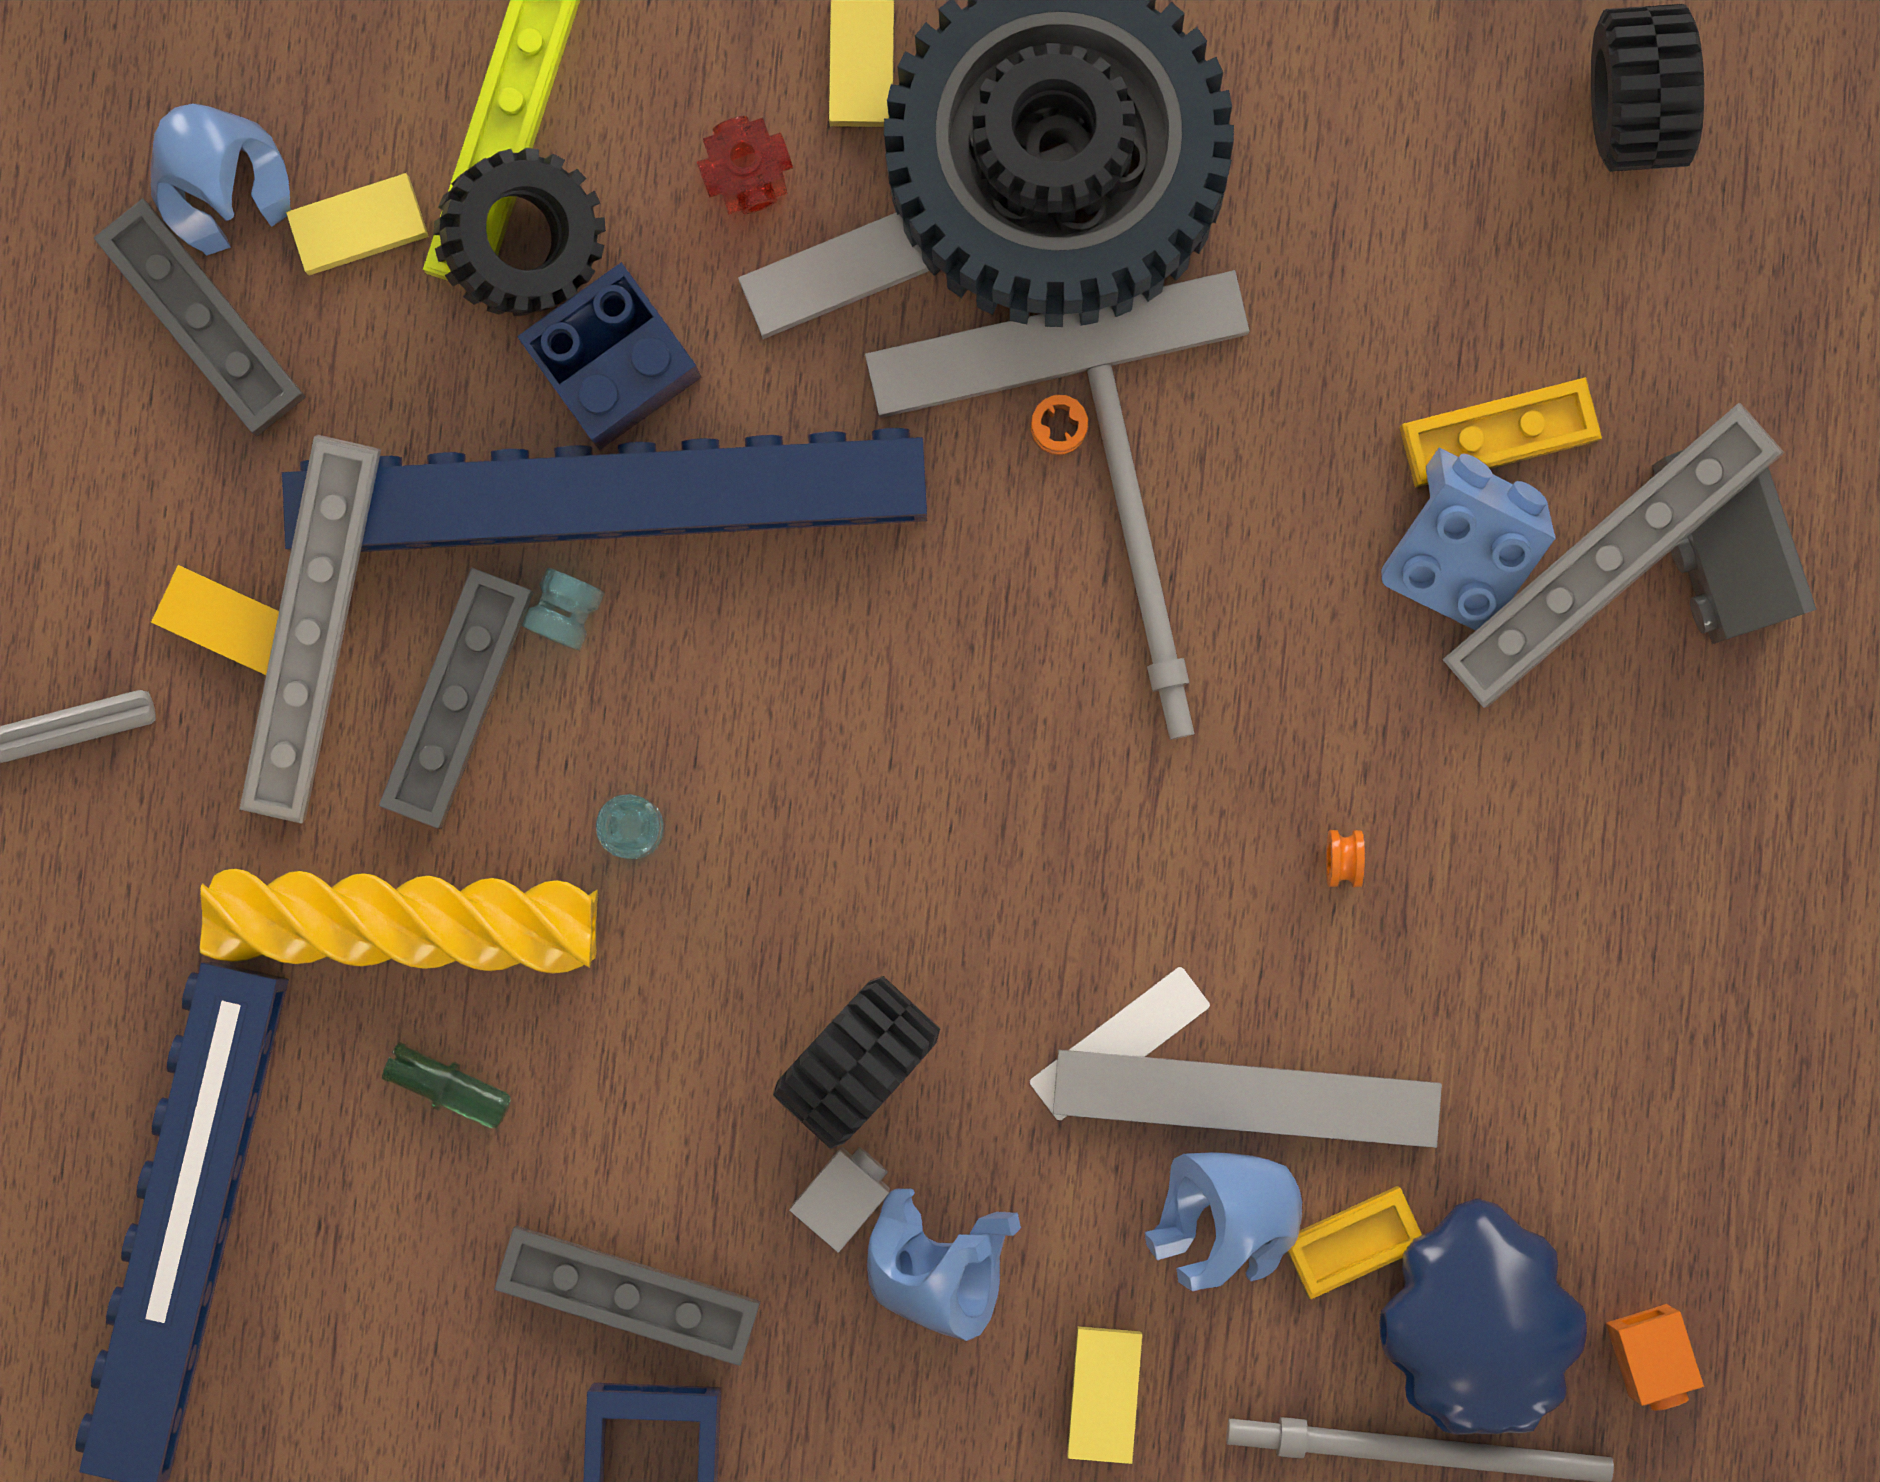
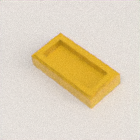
M178 565L151 623L266 675L279 611Z
M1396 1186L1300 1230L1296 1243L1287 1252L1307 1296L1311 1300L1403 1258L1404 1251L1413 1239L1422 1234L1401 1188Z

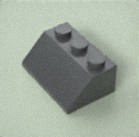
M1684 450L1668 455L1653 464L1652 467L1655 475ZM1769 467L1671 550L1678 570L1681 573L1688 572L1696 595L1690 598V608L1695 624L1702 634L1709 633L1712 644L1817 610Z

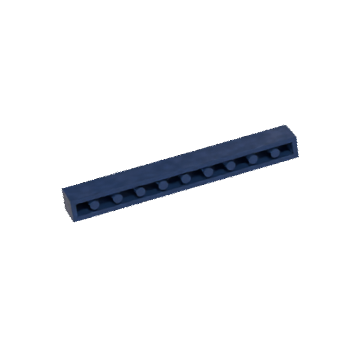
M885 428L872 431V440L847 441L845 432L829 431L809 434L808 444L783 445V436L757 435L746 437L745 447L720 448L718 439L700 438L682 441V450L661 452H656V443L629 442L618 445V454L593 455L591 446L571 445L554 448V457L529 459V450L501 449L491 451V461L466 462V454L443 452L427 455V464L402 466V457L380 456L361 552L927 521L923 437L910 438V430L906 428ZM309 460L300 462V471L282 472L285 549L290 552Z

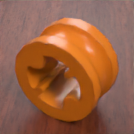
M1053 395L1045 398L1037 405L1031 419V434L1034 442L1041 450L1051 455H1065L1076 450L1082 444L1088 430V417L1085 408L1076 399L1067 395ZM1054 409L1068 411V422L1077 426L1074 436L1071 437L1065 432L1063 442L1050 439V428L1041 424L1045 414L1048 413L1051 418L1054 417Z
M1329 830L1326 845L1328 887H1338L1339 882L1342 880H1348L1352 887H1362L1365 867L1363 832L1361 830H1354L1351 836L1342 837L1338 830Z

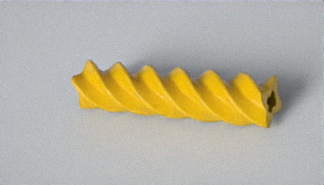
M228 869L214 875L209 888L203 883L201 885L202 928L200 953L216 960L229 962L244 961L264 955L279 962L302 964L329 957L346 965L370 966L393 959L409 967L422 969L437 968L457 961L470 968L484 971L503 970L521 963L536 971L554 974L569 972L583 965L590 968L591 961L596 958L598 889L588 895L580 888L568 882L558 880L543 882L523 893L516 886L501 879H481L459 891L441 878L421 876L407 881L395 889L375 875L362 873L351 875L330 887L312 873L295 871L286 873L266 885L248 871Z

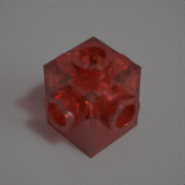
M747 116L728 119L713 127L714 135L703 138L708 158L697 161L709 198L721 194L728 214L740 210L743 214L755 213L777 203V197L788 194L783 172L793 169V165L781 132L769 136L763 117L751 122ZM749 154H755L754 162L748 167L740 168L731 162Z

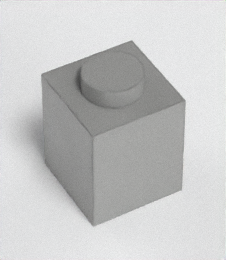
M841 1147L792 1204L789 1211L839 1253L889 1194L890 1187L881 1181L888 1171L862 1148L859 1147L851 1155Z

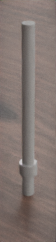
M1112 365L1096 366L1088 369L1087 374L1153 664L1147 666L1152 692L1159 691L1170 740L1191 736L1195 733L1184 685L1190 682L1184 658L1178 659Z
M1280 1417L1278 1423L1229 1418L1226 1431L1227 1445L1276 1449L1277 1456L1304 1459L1305 1453H1316L1592 1482H1611L1614 1471L1612 1457L1309 1427L1305 1419Z

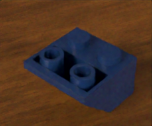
M622 262L517 336L599 451L702 378L694 361Z

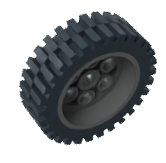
M949 0L938 9L939 28L935 30L925 22L915 35L916 54L914 56L906 51L904 52L897 66L899 85L891 84L887 98L889 119L884 118V141L888 179L895 211L903 219L904 232L912 247L917 244L922 251L923 263L927 266L928 270L934 276L942 270L946 274L947 288L961 299L966 291L969 290L976 294L977 308L993 315L997 304L1009 307L1010 321L1026 325L1029 312L1045 314V327H1063V315L1079 313L1081 326L1098 323L1099 310L1106 307H1112L1115 317L1132 311L1133 299L1141 293L1149 302L1162 293L1164 279L1168 275L1176 281L1188 269L1191 253L1193 251L1198 254L1201 252L1208 240L1211 224H1216L1221 210L1232 160L1230 159L1234 144V125H1229L1232 102L1229 90H1220L1223 70L1217 57L1208 61L1205 60L1206 38L1198 27L1188 34L1182 31L1185 13L1172 1L1160 13L1155 9L1156 0H968V6L963 9L959 7L955 0ZM1046 43H1060V54L1071 55L1074 46L1088 50L1087 62L1092 65L1101 57L1111 65V80L1119 76L1122 77L1128 87L1127 101H1133L1134 128L1136 130L1132 159L1138 167L1128 174L1127 177H1121L1120 189L1111 200L1106 196L1101 197L1100 209L1096 211L1097 214L1093 219L1085 223H1075L1072 221L1061 223L1060 212L1048 213L1047 223L1033 221L1034 210L1031 209L1023 211L1021 216L1010 212L988 192L987 178L981 180L976 168V155L973 153L972 116L974 104L980 103V88L986 78L992 81L996 80V66L1007 58L1015 66L1019 64V51L1031 46L1035 56L1046 54ZM1044 108L1028 115L1019 124L1015 131V138L1027 153L1038 159L1045 160L1041 152L1047 146L1055 143H1069L1076 152L1075 156L1078 155L1091 142L1092 132L1085 121L1075 113L1062 108Z

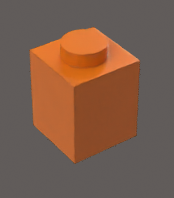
M1665 1304L1606 1323L1628 1396L1641 1406L1650 1404L1651 1410L1654 1411L1676 1407L1689 1400L1687 1392L1704 1387L1679 1310Z

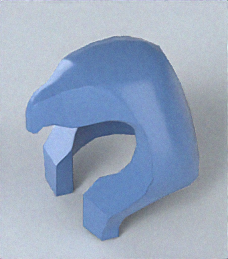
M189 104L172 109L160 120L154 134L150 166L151 196L163 220L175 234L207 256L231 248L226 235L210 214L193 208L186 201L185 191L207 202L224 220H231L234 217L232 192L240 150L247 152L252 162L255 176L251 196L262 215L272 227L287 217L286 212L292 210L290 207L289 180L281 154L272 137L260 125L246 118L213 107Z
M1231 1153L1183 1154L1174 1158L1171 1165L1169 1190L1160 1224L1154 1230L1145 1232L1146 1245L1156 1260L1185 1253L1196 1236L1197 1219L1203 1209L1210 1205L1216 1230V1239L1210 1256L1206 1261L1176 1268L1178 1282L1191 1291L1223 1285L1247 1259L1249 1260V1268L1245 1272L1246 1277L1250 1281L1258 1280L1270 1275L1278 1267L1282 1256L1296 1243L1302 1220L1300 1189L1287 1166L1269 1159Z
M895 1189L891 1191L884 1199L880 1216L871 1233L868 1245L867 1271L869 1286L873 1296L878 1303L888 1310L943 1335L965 1341L981 1335L991 1320L998 1297L1000 1254L1005 1236H1014L1021 1229L1018 1213H991L977 1220L970 1235L959 1234L953 1243H937L928 1239L923 1232L921 1214L912 1201V1196L915 1194L914 1190Z

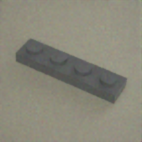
M142 198L94 237V240L252 434L259 436L306 398L304 393L147 201Z
M470 569L379 803L380 807L432 827L443 828L532 599L533 591L477 569Z
M517 1225L512 1230L494 1288L496 1291L738 1366L742 1364L761 1302Z

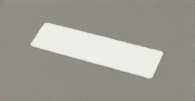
M1178 967L1070 1050L1145 1057L1210 1007V1003L1182 967ZM1057 1060L1030 1080V1085L1052 1114ZM1053 1114L1057 1120H1062L1067 1116Z

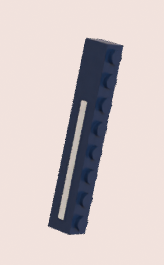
M203 962L200 965L199 973L192 972L188 977L182 998V1009L189 1011L184 1036H175L167 1060V1072L174 1073L169 1098L162 1097L160 1099L152 1122V1135L159 1136L154 1161L147 1160L144 1163L137 1184L136 1195L137 1198L144 1199L139 1223H132L129 1226L122 1246L121 1260L129 1263L123 1287L117 1286L114 1289L107 1309L106 1324L114 1326L108 1351L101 1350L92 1371L91 1388L99 1389L93 1414L86 1413L84 1415L76 1438L75 1450L83 1453L79 1469L80 1473L119 1482H166L170 1479L288 986V978L218 962Z

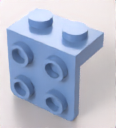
M1439 447L1426 466L1430 499L1381 569L1382 582L1386 587L1473 630H1477L1512 600L1556 538L1547 500L1536 488L1522 481H1516L1514 484H1511L1493 475L1488 466L1479 459L1468 454H1461L1458 457Z

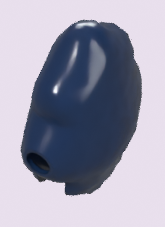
M1476 1198L1456 1205L1434 1230L1413 1239L1403 1253L1402 1270L1405 1286L1387 1303L1380 1313L1379 1330L1384 1354L1406 1375L1405 1391L1409 1404L1418 1411L1430 1416L1442 1431L1453 1434L1532 1432L1542 1417L1556 1409L1565 1399L1566 1382L1564 1373L1583 1353L1586 1343L1587 1322L1584 1308L1558 1285L1557 1252L1543 1236L1522 1228L1498 1204Z

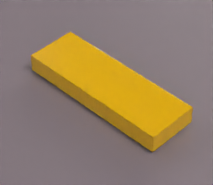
M1586 377L1404 423L1399 427L1415 488L1428 485L1426 466L1439 447L1458 457L1461 454L1471 455L1491 469L1598 442L1602 439Z

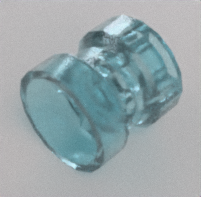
M546 568L539 584L542 596L538 605L528 609L521 626L559 644L580 651L587 637L584 625L589 614L598 611L605 592L569 575ZM554 607L570 613V618L554 612Z
M631 794L619 795L607 801L599 811L596 821L597 837L603 848L614 856L631 860L645 858L655 852L663 840L665 832L664 818L658 807L649 800Z

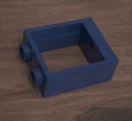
M593 1383L587 1391L583 1482H604L606 1418L700 1422L698 1482H718L721 1387Z

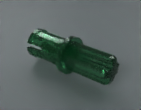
M401 1042L393 1049L392 1054L396 1057L395 1059L388 1058L383 1070L382 1080L388 1083L392 1082L431 1100V1107L437 1111L444 1106L490 1128H497L504 1120L511 1101L508 1093L460 1072L461 1065L456 1062H452L450 1066H447L408 1048L406 1044Z

